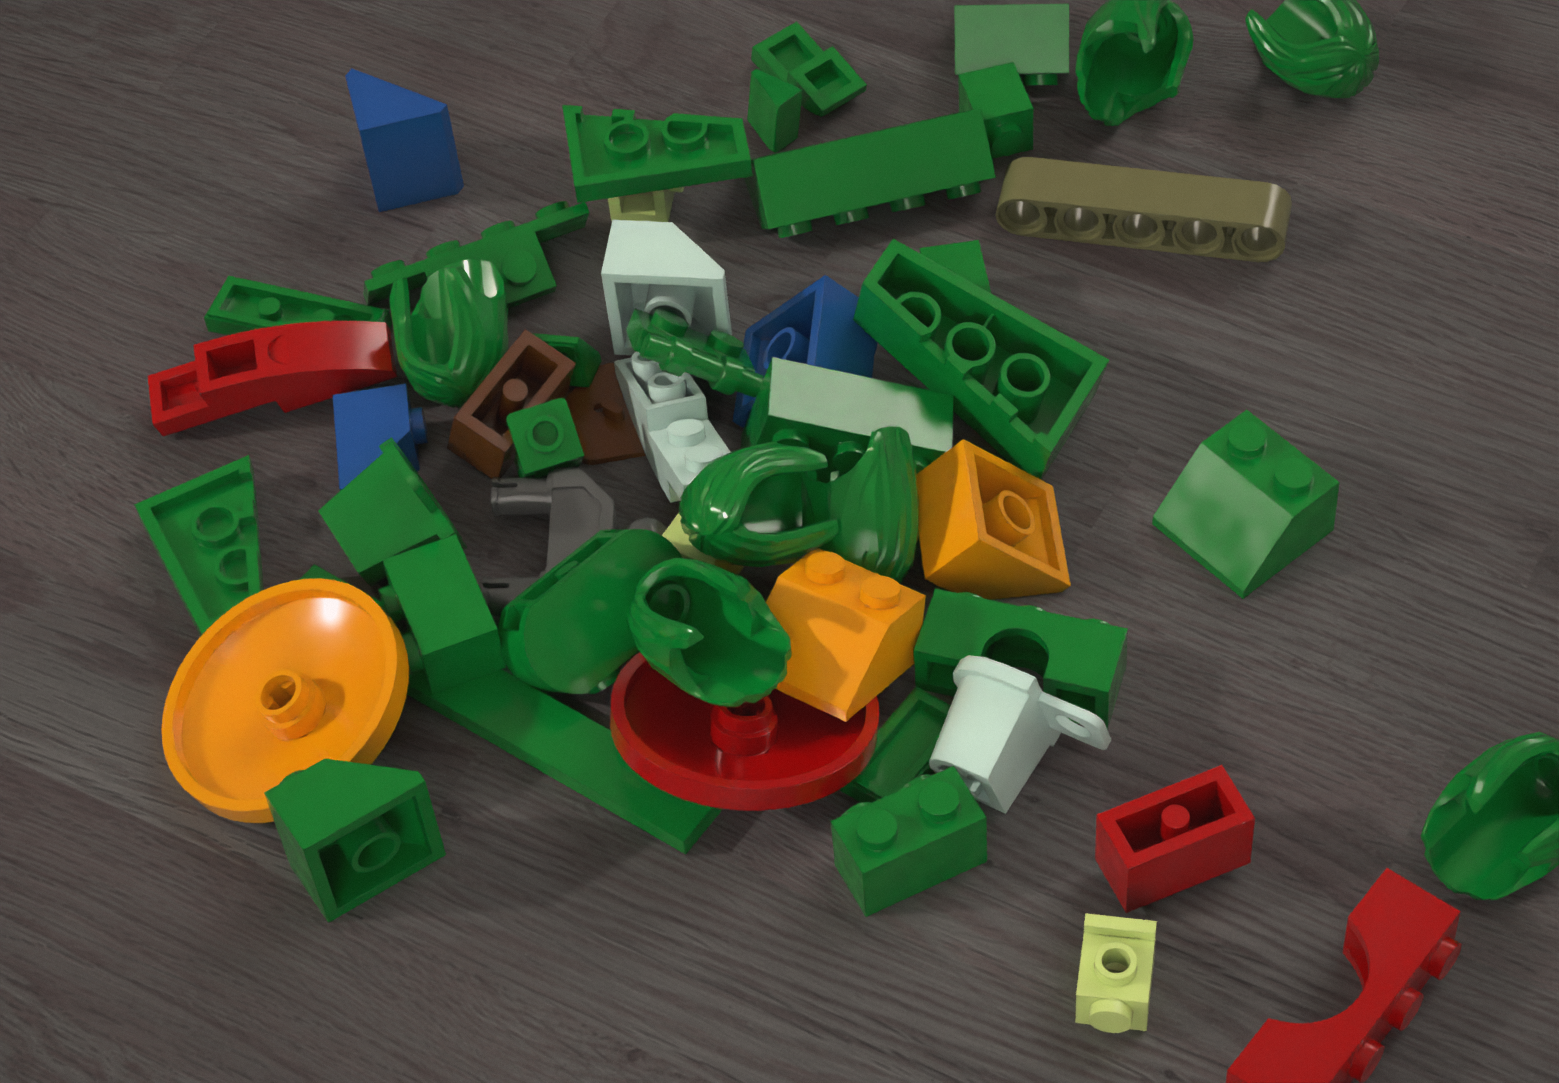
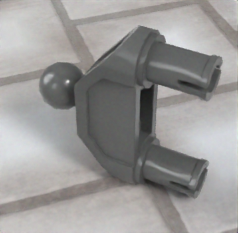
M555 467L554 470L548 471L547 477L492 478L491 505L494 517H501L502 515L548 514L550 519L546 570H541L539 577L483 578L482 584L486 588H482V594L492 617L501 616L503 608L597 532L604 529H619L614 500L582 470L576 467ZM644 517L635 520L626 529H646L663 535L667 527L658 519Z

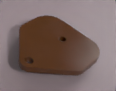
M614 363L600 365L590 387L576 386L565 398L585 455L582 463L597 465L646 456L623 398L615 373ZM602 408L603 412H596L595 410Z

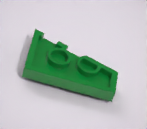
M562 105L577 203L752 176L751 158L743 118L673 113L665 121L636 119L635 110L613 109L612 115L609 117L584 115L582 106Z
M249 455L134 504L139 519L200 636L231 608L248 597L264 590L255 477Z

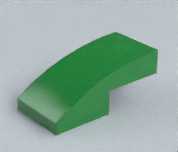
M797 21L752 47L751 60L761 71L803 89L801 106L820 117L825 116L866 91L867 84L833 46L823 51Z

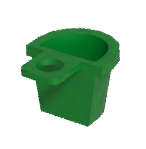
M392 437L379 445L383 454L318 510L356 571L371 587L387 579L383 559L455 534L463 551L467 549L466 543L435 496Z

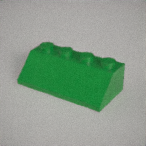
M979 108L751 159L752 176L744 177L761 229L777 228L778 237L784 238L813 231L811 220L833 215L835 225L870 218L867 207L886 202L890 203L891 212L926 205L924 194L946 189L947 199L982 192L980 181L996 178L982 110Z

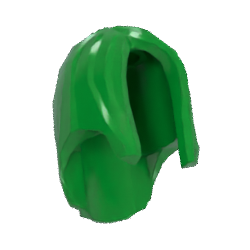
M1108 0L1088 19L1077 54L1076 75L1078 77L1077 89L1080 101L1085 106V109L1088 110L1089 116L1093 120L1104 121L1105 126H1119L1135 113L1150 108L1168 97L1174 98L1180 93V83L1193 48L1194 39L1188 16L1178 4L1171 0Z
M1285 0L1267 20L1253 9L1248 12L1245 18L1249 35L1262 59L1261 62L1278 78L1304 93L1326 98H1350L1363 91V88L1367 87L1374 78L1373 71L1377 70L1379 64L1377 37L1371 21L1356 0Z
M476 258L443 266L429 276L422 287L420 300L412 314H410L407 278H400L393 282L389 299L400 367L414 390L420 396L452 408H460L467 402L509 348L504 280L494 262Z
M886 426L872 431L867 451L854 468L846 474L839 470L831 472L830 482L824 483L817 481L816 471L801 472L802 527L837 518L838 534L819 548L836 553L849 562L881 576L890 577L901 584L914 565L919 537V498L916 463L914 462L913 449L908 432L901 427Z
M767 442L738 449L716 458L701 470L685 488L680 497L679 514L682 517L680 519L682 529L685 534L689 535L690 543L697 550L725 564L765 567L796 563L799 557L823 546L839 532L837 518L802 527L801 472L828 467L827 459L819 451L807 447L779 444L777 442Z
M673 558L653 566L639 580L635 588L634 599L629 607L630 615L627 618L636 647L653 669L680 689L713 705L738 707L745 701L755 703L768 696L772 690L777 688L778 683L784 680L787 675V661L792 656L790 637L772 614L761 593L743 576H738L703 561Z
M1535 732L1503 741L1487 749L1458 772L1442 791L1428 814L1421 832V840L1426 847L1424 856L1430 864L1433 873L1448 889L1454 893L1469 895L1476 900H1498L1542 878L1559 865V739L1542 732Z

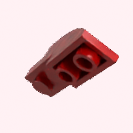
M317 321L259 328L193 345L195 361L148 375L152 424L164 437L276 401L283 412L286 413L333 398L335 394L352 392L396 378L397 372L390 328L386 322Z

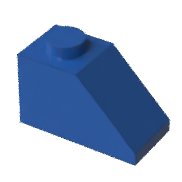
M406 384L333 395L340 491L383 454L379 445L391 437L416 471L420 470L418 444L428 443L427 426L423 407H411Z

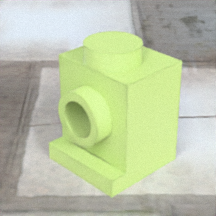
M1085 913L1084 935L1076 991L1075 1023L1088 1024L1108 1033H1121L1129 1029L1147 1031L1157 921Z

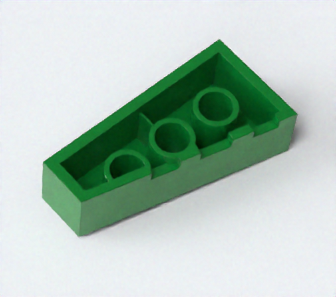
M892 239L863 281L853 318L855 323L929 390L954 395L953 411L1012 465L1041 480L1094 398L1109 363V359L895 239Z

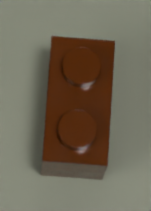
M525 329L454 416L447 449L491 479L493 477H502L514 462L516 455L506 423L507 416L522 409L558 398H565L576 363Z

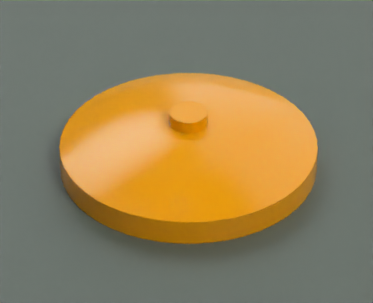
M301 579L278 584L248 597L231 608L203 633L188 652L176 672L165 701L161 728L162 745L169 769L184 790L206 809L221 817L244 823L274 822L264 792L280 784L289 774L305 770L323 759L371 765L394 732L407 696L409 684L408 654L399 629L387 613L369 595L350 584L330 579Z

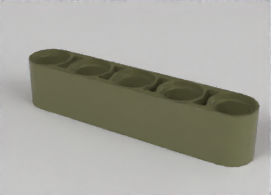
M1021 157L1013 160L1006 168L995 215L997 222L1003 229L1020 236L1251 262H1268L1277 259L1283 254L1285 249L1292 201L1291 196L1285 189L1268 182L1036 157Z

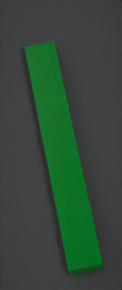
M315 564L299 579L322 578L347 583ZM370 596L385 611L382 602ZM402 622L395 624L401 635L407 634ZM502 669L433 694L423 671L420 670L411 674L409 670L407 695L685 855L723 810L686 801L647 782L623 760L616 749L611 730L538 689L525 684Z

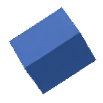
M351 68L345 77L378 211L383 212L458 194L464 187L447 104Z

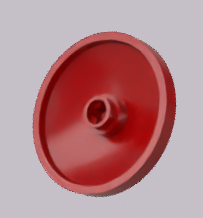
M639 652L623 667L613 685L610 729L616 749L623 760L633 771L655 787L673 796L700 805L729 810L762 811L789 808L813 802L838 791L855 779L873 756L877 743L880 712L876 696L845 722L777 689L772 690L771 694L755 703L745 701L738 707L713 705L680 689L653 669Z

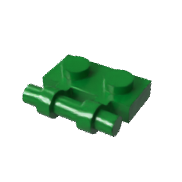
M635 308L626 332L633 350L639 352L640 356L658 362L662 371L680 377L685 372L707 380L713 390L729 396L735 391L753 398L757 396L763 381V375L755 372L746 350L743 349L744 344L739 339L718 330H711L709 336L688 328L689 323L686 320L666 310L656 309L652 315Z

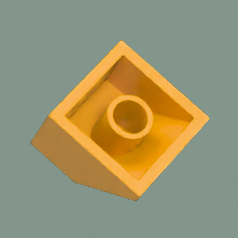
M965 439L961 440L916 474L919 498V541L922 568L926 580L950 592H970L989 600L1059 593L1071 586L1052 485Z
M820 548L810 551L779 575L766 601L772 614L791 640L792 656L787 661V675L782 682L778 683L775 689L840 720L848 721L914 664V648L923 625L926 595L903 586L890 577L881 576L849 562L836 553L824 551Z

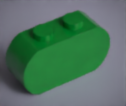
M604 529L597 532L503 608L499 620L498 633L502 646L501 655L508 669L518 680L541 691L595 694L609 687L616 681L618 674L621 672L619 667L634 654L639 653L627 620L630 615L629 607L634 599L635 588L639 580L653 566L665 560L682 558L680 552L665 537L646 529Z

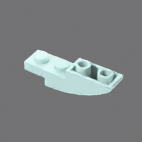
M635 352L631 358L614 361L615 373L635 430L655 476L670 503L681 501L680 497L685 488L701 470L716 458L730 453V450L708 420L706 397L691 375L684 372L682 376L678 377L664 372L660 369L658 362L640 356L639 352Z

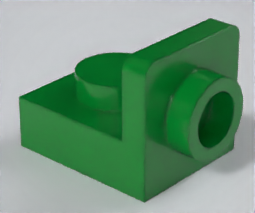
M558 398L522 409L507 416L506 423L516 450L514 464L519 478L547 477L548 471L554 470L555 467H579L585 455L567 401L564 398Z

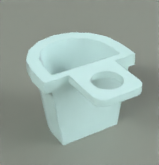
M968 655L959 661L953 672V680L958 688L929 764L935 774L954 766L975 800L1006 814L1048 747L1055 745L1061 733L1101 750L1108 748L1111 737L1104 721L1100 717L1043 692L1035 676L986 657ZM1070 719H1072V720L1078 722V723L1081 724L1082 726H1080V725L1074 723V722L1071 721Z

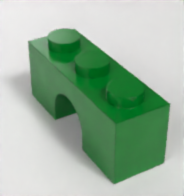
M935 588L914 648L915 686L925 691L954 697L958 687L954 683L953 672L959 661L968 655L986 657L1011 667H1024L1035 671L1043 678V692L1094 713L1104 721L1108 730L1126 670L1128 628L1113 626L1099 619H1080L1051 613L1037 606H1017L984 599L970 592L955 593Z

